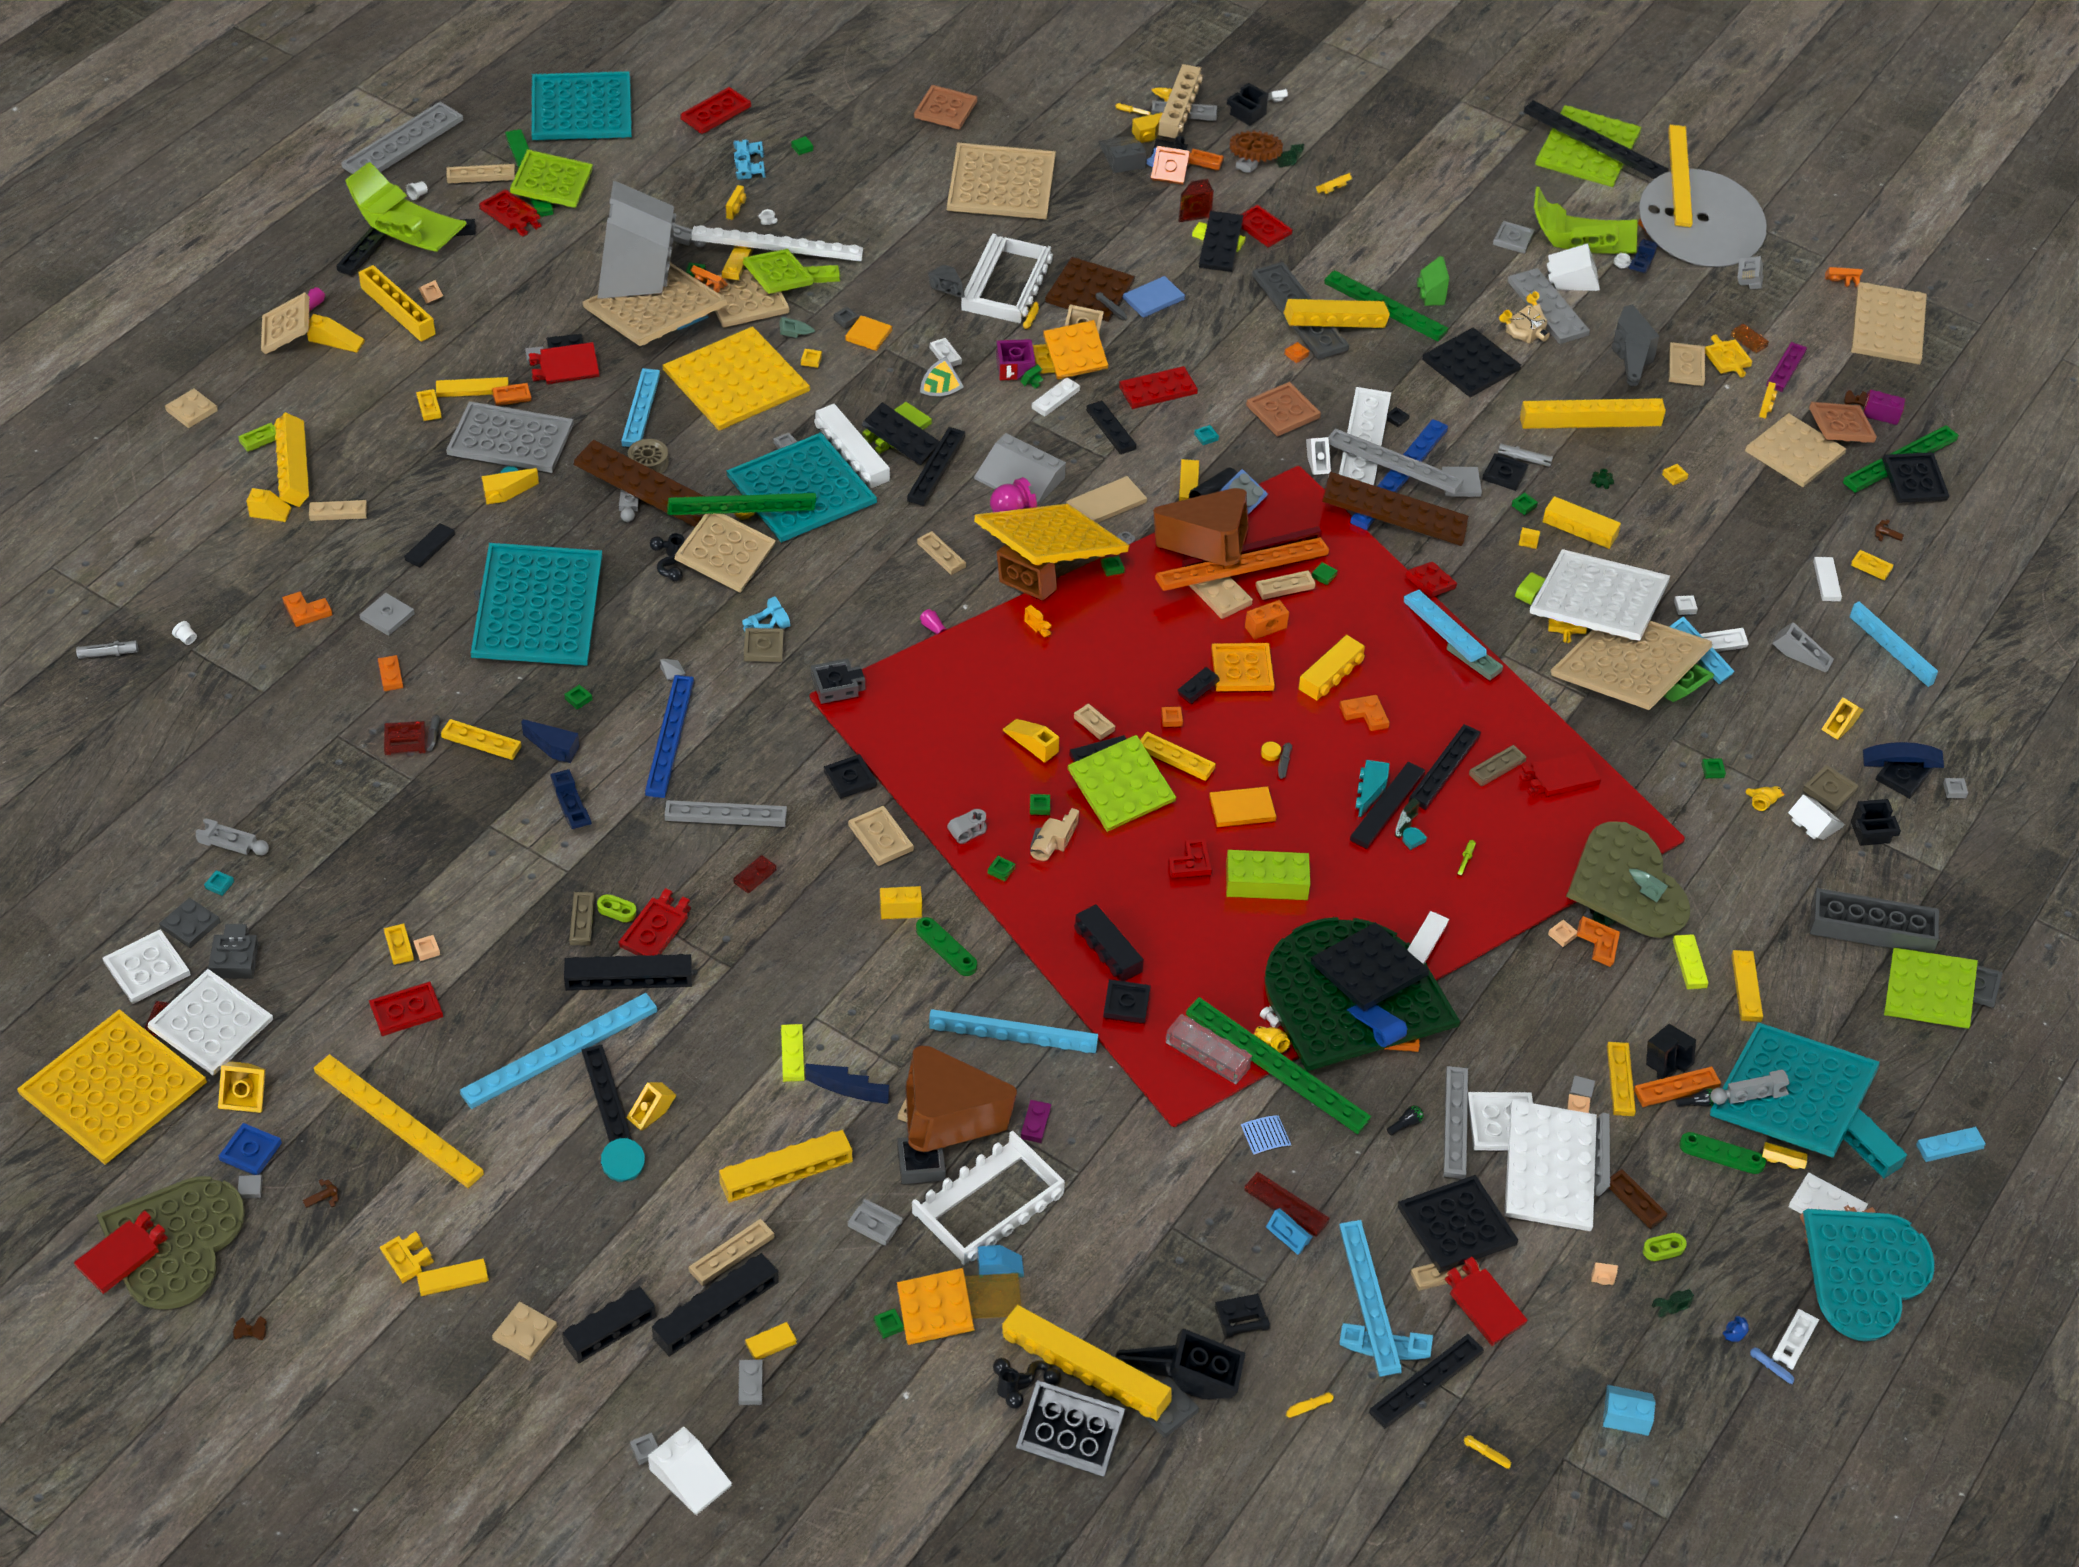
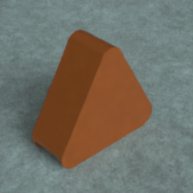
M1232 488L1154 508L1156 546L1220 565H1233L1239 562L1249 527L1247 492L1244 489Z
M918 1046L913 1050L905 1086L908 1143L915 1150L928 1152L1006 1131L1009 1127L1017 1090L1013 1085L935 1048Z

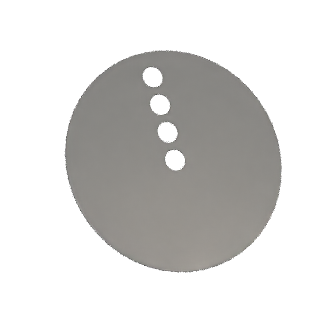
M1689 169L1693 215L1691 227L1675 226L1674 216H1668L1664 212L1666 208L1674 209L1671 171L1658 176L1645 188L1639 204L1640 218L1645 230L1657 245L1683 261L1707 267L1735 265L1739 263V258L1752 257L1765 240L1767 226L1761 206L1744 187L1728 177L1711 171ZM1651 205L1657 206L1660 212L1653 214L1648 210V207ZM1704 213L1709 217V220L1706 222L1700 221L1697 215Z

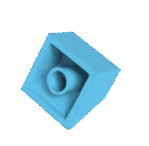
M1607 1385L1603 1427L1649 1436L1655 1412L1653 1394Z

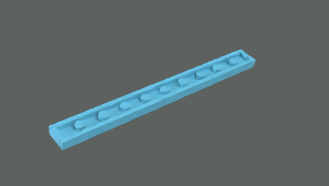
M644 993L460 1089V1094L468 1106L473 1109L582 1052L581 1049L589 1048L656 1013L657 1006L647 993Z

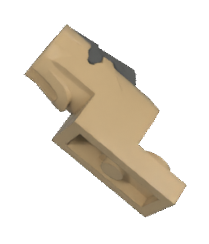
M1071 808L1069 814L1065 815L1062 821L1049 818L1042 828H1036L1030 846L1031 856L1037 860L1045 861L1048 860L1055 849L1064 852L1078 825L1079 810Z

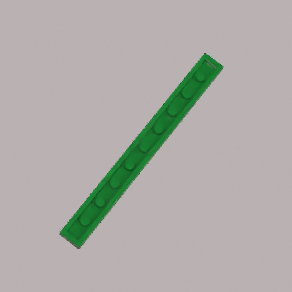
M1200 997L1187 1009L1186 1015L1356 1134H1359L1370 1121L1371 1116Z

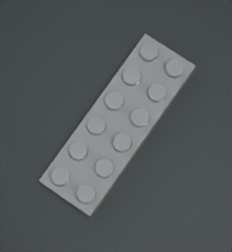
M1538 268L1508 276L1507 282L1527 306H1533L1526 301L1527 295L1530 293L1532 295L1534 291L1539 293V299L1536 301L1537 304H1540L1542 312L1547 319L1546 329L1559 344L1589 336L1590 330Z

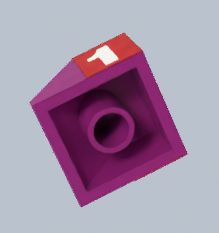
M1032 339L996 341L999 380H1017L1026 371L1035 366Z
M1869 390L1863 412L1867 418L1898 425L1904 410L1905 398Z

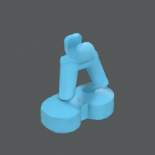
M775 596L767 600L766 609L742 621L744 632L745 628H774L775 623L780 629L790 627L789 617ZM769 614L773 616L769 624L759 623Z

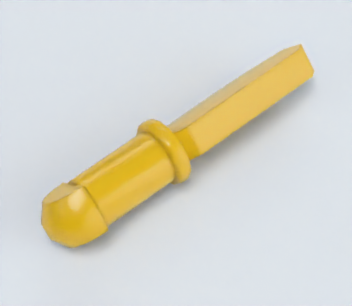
M1117 103L1115 106L1117 110L1129 112L1130 114L1132 112L1145 116L1151 114L1149 111L1133 108V106Z
M1038 302L1032 304L1023 323L1024 329L1031 327L1039 310Z
M1326 1392L1321 1396L1298 1402L1287 1410L1286 1416L1291 1418L1312 1410V1408L1316 1409V1407L1323 1404H1329L1333 1401L1334 1395Z
M1468 1435L1464 1438L1466 1446H1470L1480 1452L1481 1455H1485L1503 1467L1510 1468L1511 1462L1501 1453L1474 1439L1473 1436Z

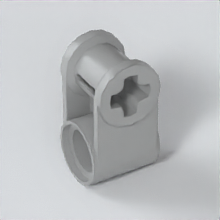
M974 809L952 819L948 823L947 828L959 844L966 843L970 839L986 832V813L981 809Z

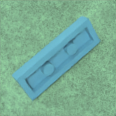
M1972 1127L1920 1139L1917 1141L1916 1146L1925 1162L1984 1149L1986 1143L1978 1129Z

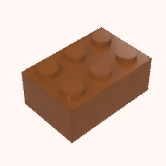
M1007 544L996 551L999 581L1040 600H1044L1057 590L1055 563L1047 562L1042 563V565H1034L1017 551L1012 550Z

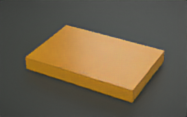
M1268 787L1210 792L1209 798L1217 827L1276 821V814Z

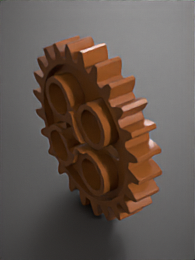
M1247 130L1246 133L1241 131L1240 134L1236 133V136H1232L1230 139L1231 153H1234L1235 156L1239 155V158L1251 159V162L1254 160L1266 162V159L1272 161V158L1277 159V156L1280 157L1283 143H1281L1278 137H1273L1274 134L1268 135V132L1262 133V131L1256 132L1255 130L1250 132Z

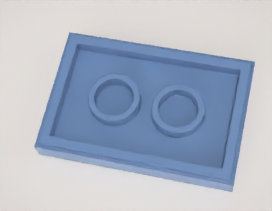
M1163 276L1124 293L1123 299L1144 318L1184 300L1185 295Z

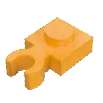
M1032 605L1026 607L1025 622L1036 632L1039 631L1043 637L1049 636L1051 632L1048 629L1051 628V624L1044 621L1042 613Z

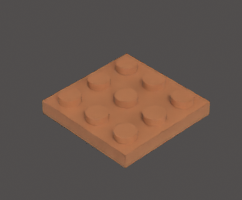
M932 85L914 112V118L960 130L977 103V96Z
M1290 382L1248 399L1246 402V406L1277 437L1315 421L1321 416V412Z
M1811 402L1809 409L1825 439L1844 440L1847 442L1860 441L1863 443L1875 442L1877 436L1860 405Z

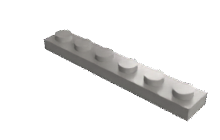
M667 800L664 817L665 821L785 827L787 806Z
M1450 1066L1446 1068L1443 1177L1459 1179L1466 1177L1468 1068Z

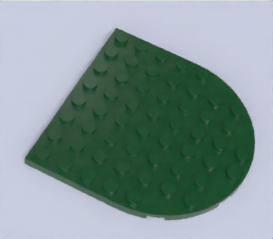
M1339 917L1314 920L1293 929L1291 934L1284 939L1282 938L1276 944L1269 956L1265 971L1266 995L1271 1008L1306 1071L1460 1026L1461 1021L1430 969L1428 976L1376 1004L1406 1023V1037L1383 1048L1376 1042L1373 1028L1355 1018L1350 1011H1347V1009L1356 1004L1311 964V957L1370 926L1374 922L1353 918V921L1339 920ZM1379 925L1404 948H1409L1410 943H1406L1397 937L1396 932Z

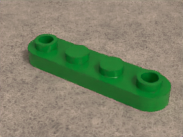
M924 917L917 921V935L960 975L971 976L977 971L976 958L935 920Z
M1693 1132L1684 1133L1679 1143L1680 1149L1686 1154L1751 1174L1761 1173L1766 1164V1159L1759 1152Z

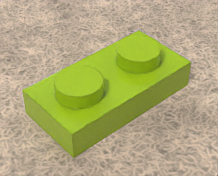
M838 265L804 267L814 279L813 283L840 282Z
M269 423L238 436L239 442L249 452L275 441L276 430L274 425Z

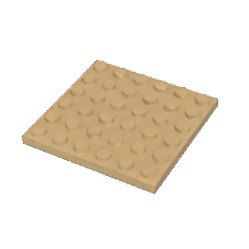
M957 143L947 211L1047 219L1056 151Z
M671 262L667 286H663L662 293L602 299L596 295L583 301V307L639 346L646 345L648 342L660 338L668 332L675 331L677 328L690 324L692 321L727 305L725 297Z
M1649 621L1640 641L1611 635L1599 630H1592L1551 669V676L1650 710L1712 648V641L1653 621Z

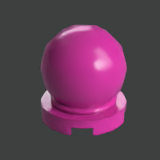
M1022 477L1014 480L1013 484H1003L996 488L990 498L992 511L1001 512L1037 507L1035 493L1031 494L1028 486H1031L1029 481Z

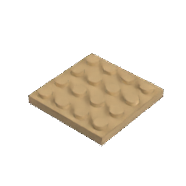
M748 269L743 270L739 280L723 278L728 285L724 289L721 288L719 294L726 298L727 305L719 310H715L723 328L789 313V306L782 292L768 294Z
M1788 413L1748 444L1745 451L1801 487H1804L1843 456L1846 448L1833 440L1825 439L1822 433Z
M723 513L705 514L677 551L674 559L741 593L774 547L776 540Z

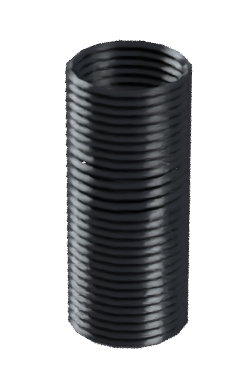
M1233 468L1224 469L1189 492V499L1219 492L1238 472Z

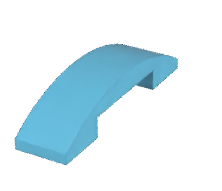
M1343 1323L1340 1345L1352 1351L1373 1356L1365 1326ZM1411 1332L1410 1337L1393 1335L1399 1360L1431 1357L1433 1335Z

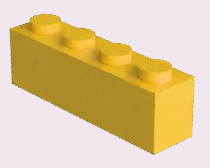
M1555 496L1546 507L1543 517V523L1608 549L1611 548L1618 537L1621 526L1620 522Z
M1346 635L1300 676L1299 690L1316 701L1320 697L1327 695L1331 687L1339 684L1342 677L1350 674L1353 667L1362 663L1365 657V646Z

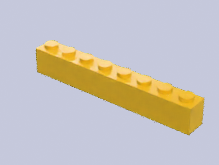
M1662 398L1523 401L1520 420L1523 429L1662 426L1666 410Z
M1019 1305L1014 1308L1002 1323L1003 1337L1008 1342L1016 1343L1028 1353L1036 1354L1043 1358L1046 1363L1054 1364L1066 1374L1076 1376L1086 1385L1098 1388L1104 1395L1118 1399L1124 1406L1138 1410L1144 1417H1150L1157 1421L1172 1401V1388Z

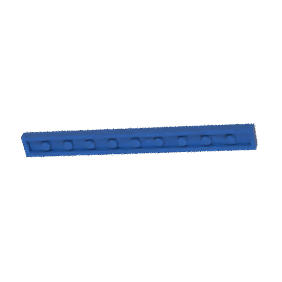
M1432 419L1403 455L1422 462L1447 432L1448 425ZM1391 469L1377 487L1397 493L1410 476ZM1355 512L1351 517L1350 523L1367 530L1375 518Z

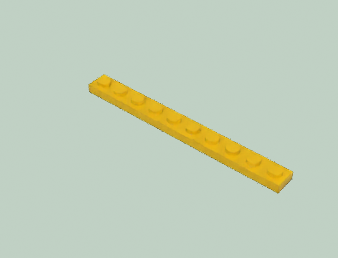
M330 1054L314 1067V1072L465 1187L470 1188L484 1175L482 1168Z

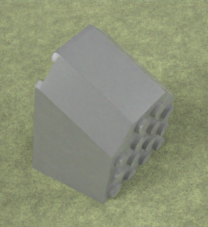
M613 181L598 298L662 293L663 286H667L676 222V213H673L674 206L617 181Z

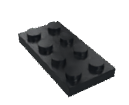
M1210 211L1199 260V268L1232 272L1243 224V215Z
M883 402L862 424L863 427L920 466L930 457L940 442Z

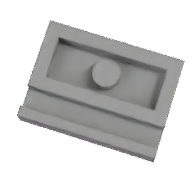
M864 1198L861 1206L857 1208L849 1219L848 1227L886 1246L897 1231L898 1226L902 1224V1217Z

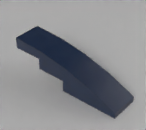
M818 1064L805 1065L806 1080L824 1089L859 1100L889 1104L888 1084L869 1083V1076L849 1074L848 1067Z

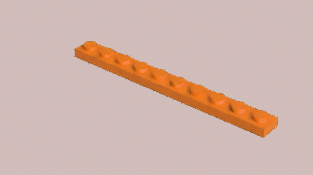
M1320 537L1242 554L1239 562L1233 565L1205 562L1156 573L1155 579L1162 590L1166 591L1328 555L1329 548Z

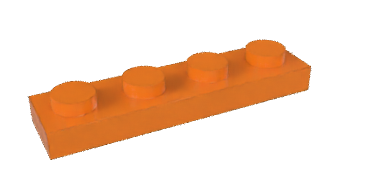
M1711 1066L1635 1085L1634 1092L1642 1107L1689 1096L1705 1088H1720L1721 1082Z

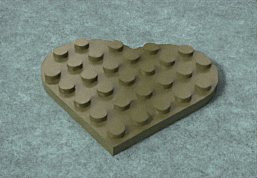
M1606 822L1593 829L1586 840L1566 897L1641 934L1655 938H1664V936L1671 934L1673 936L1683 929L1690 917L1688 897L1673 877L1662 872L1663 858L1661 852L1648 833L1626 822ZM1629 869L1647 872L1668 886L1657 902L1640 892L1641 887L1632 878Z
M209 1176L193 1177L96 1215L105 1238L128 1220L134 1224L137 1217L144 1211L151 1216L150 1220L154 1224L153 1227L145 1230L149 1235L158 1224L165 1229L164 1234L168 1239L157 1245L159 1252L123 1279L129 1294L140 1304L153 1309L167 1310L185 1306L198 1299L206 1292L214 1280L217 1269L215 1252L230 1244L240 1232L244 1223L245 1209L239 1192L230 1183L224 1180L223 1182L214 1180Z

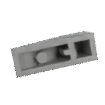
M1794 622L1780 630L1772 642L1785 656L1823 672L1828 671L1834 660Z

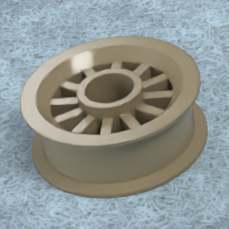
M642 439L633 443L628 449L629 458L660 474L669 465L668 449L661 441Z

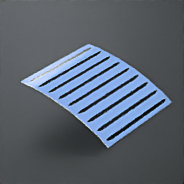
M1279 1115L1263 1117L1241 1124L1253 1154L1291 1145Z

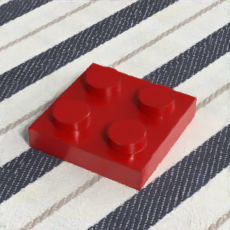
M1434 562L1409 569L1405 574L1411 582L1430 598L1454 590L1457 586V582Z

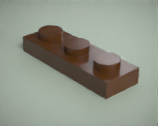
M1623 1169L1610 1177L1609 1189L1650 1229L1666 1219L1668 1213Z

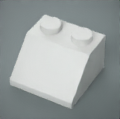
M1802 795L1788 812L1793 817L1791 820L1799 827L1803 825L1808 829L1806 833L1813 839L1819 838L1824 840L1845 825L1817 800L1806 795Z

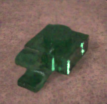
M1690 1289L1682 1292L1679 1290L1671 1294L1669 1300L1664 1298L1654 1299L1652 1307L1661 1306L1663 1308L1659 1310L1658 1317H1664L1667 1313L1672 1315L1690 1308L1694 1295Z

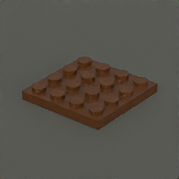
M1071 257L1046 295L1045 303L1069 309V305L1103 311L1102 320L1109 322L1114 313L1096 299V293H1103L1106 298L1119 306L1123 300V294L1127 293L1134 283L1135 276Z

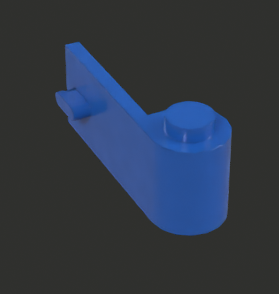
M1357 1005L1347 1009L1355 1018L1373 1028L1374 1038L1383 1048L1407 1035L1406 1023L1377 1005L1365 1011Z

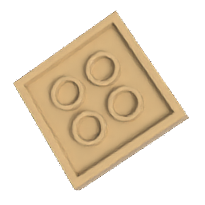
M305 292L262 315L261 351L264 354L275 351L278 347L290 343L293 339L303 336L309 331V296Z

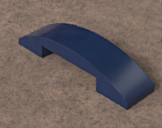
M1645 239L1641 240L1636 256L1629 265L1630 270L1645 274L1648 272L1658 247L1656 242Z
M1896 742L1863 749V764L1865 767H1884V762H1923V767L1944 768L1943 751L1924 744Z
M570 769L550 774L557 799L570 828L575 829L592 824L588 812L583 807Z

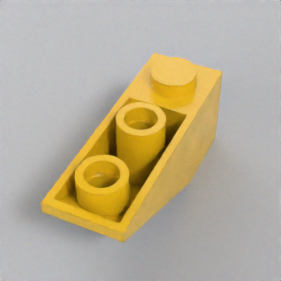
M1016 719L1003 728L1006 734L1043 762H1047L1059 753L1060 737L1046 726Z

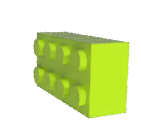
M1228 850L1226 860V897L1308 900L1310 889L1309 853Z

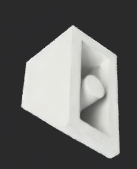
M1329 438L1306 439L1307 458L1312 474H1329L1331 471Z

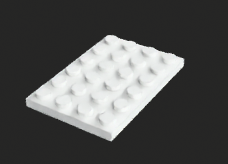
M1516 1100L1511 1101L1505 1217L1585 1231L1592 1230L1596 1114Z

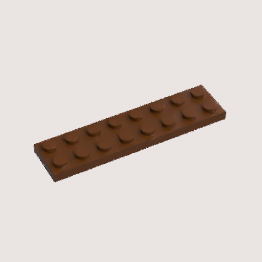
M594 439L574 459L575 466L666 513L668 498L705 497ZM705 514L672 516L696 527Z
M1331 471L1327 478L1322 502L1462 546L1464 542L1468 515Z

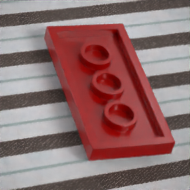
M728 87L680 114V119L701 134H704L750 108L751 101Z
M1184 366L1119 381V388L1132 409L1194 395L1198 391L1197 386Z

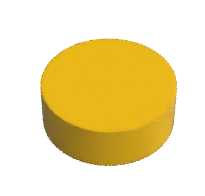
M1266 742L1262 746L1261 755L1268 761H1275L1281 755V747L1275 742Z

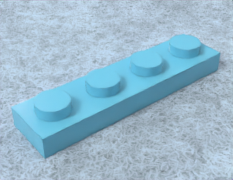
M1684 616L1670 626L1671 628L1703 638ZM1713 648L1698 661L1704 669L1714 674L1713 679L1718 684H1721L1735 672Z

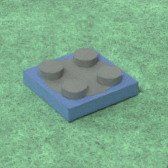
M1243 469L1220 490L1244 489L1247 492L1248 514L1268 495Z

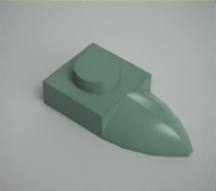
M781 317L779 321L781 335L797 338L798 335H807L815 332L811 326L798 320Z
M1629 869L1632 878L1641 887L1640 892L1657 902L1668 886L1647 872Z

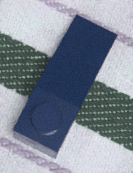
M522 720L523 735L552 759L568 763L572 762L580 747L578 733Z

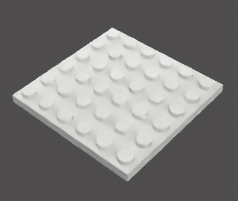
M1562 549L1532 603L1530 613L1539 617H1547L1556 621L1571 623L1575 626H1583L1595 631L1599 630L1611 635L1640 641L1669 583L1670 575Z

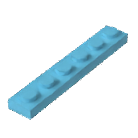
M642 368L622 437V446L630 447L636 441L642 440L660 378V370Z
M1417 590L1404 596V603L1467 660L1473 662L1486 656L1487 650L1423 592Z
M1861 602L1855 603L1850 618L1918 677L1920 681L1928 687L1933 685L1938 670Z

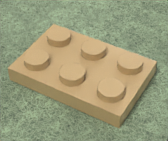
M1670 342L1669 382L1704 386L1705 346Z
M1230 576L1189 585L1221 619L1252 605L1253 599Z
M884 805L848 821L849 827L878 866L913 851V844Z

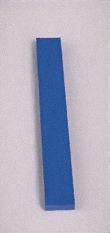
M674 676L645 789V796L661 798L666 796L694 684V677Z

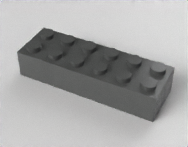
M1816 888L1811 902L1810 934L1887 948L1934 953L1939 941V909Z

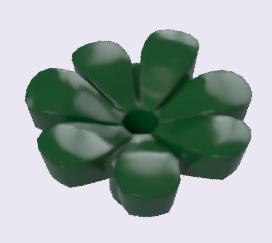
M1602 468L1600 473H1593V478H1591L1590 482L1598 488L1603 485L1604 489H1609V484H1614L1613 474L1607 473L1608 470Z

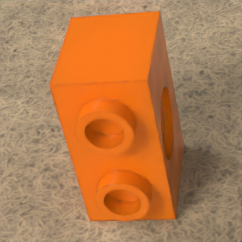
M1280 600L1247 611L1245 628L1254 640L1287 628L1289 611Z

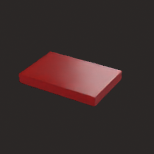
M1259 205L1241 214L1243 215L1241 229L1268 248L1292 234L1293 229Z
M430 981L369 1000V1005L381 1036L443 1017V1012Z

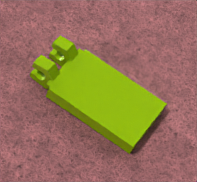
M908 402L894 409L923 430L932 424L930 417ZM868 429L862 432V435L865 436L864 439L869 444L875 441V444L878 445L875 447V451L881 454L888 450L889 447L895 449Z

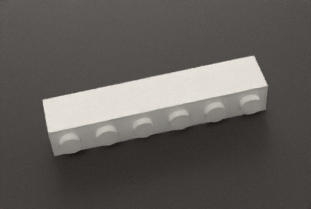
M835 404L816 410V419L814 420L816 427L824 433L827 440L831 441L834 448L842 454L844 460L848 461L864 483L872 489L890 481V468Z

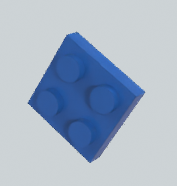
M243 1123L219 1154V1159L250 1174L259 1175L282 1144L281 1138Z

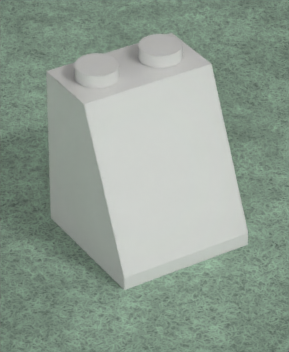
M1588 244L1548 255L1549 262L1547 263V268L1550 273L1548 276L1550 283H1554L1556 290H1600L1597 268Z

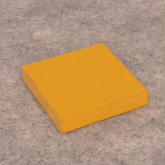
M861 315L845 335V340L877 351L891 333L892 326Z

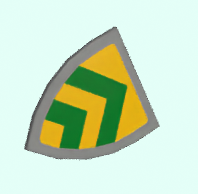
M946 356L938 360L926 372L921 383L920 393L929 396H945L964 387Z

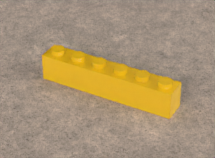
M374 265L358 272L361 289L420 342L436 335L434 319Z
M1288 299L1284 309V315L1289 326L1385 328L1390 316L1384 301Z
M285 412L281 417L277 418L274 424L276 430L279 499L300 507L309 497L304 420Z
M843 1129L836 1132L832 1131L827 1135L811 1138L806 1142L790 1145L776 1152H768L763 1156L747 1159L736 1165L726 1166L719 1170L720 1184L728 1203L851 1163L852 1148Z

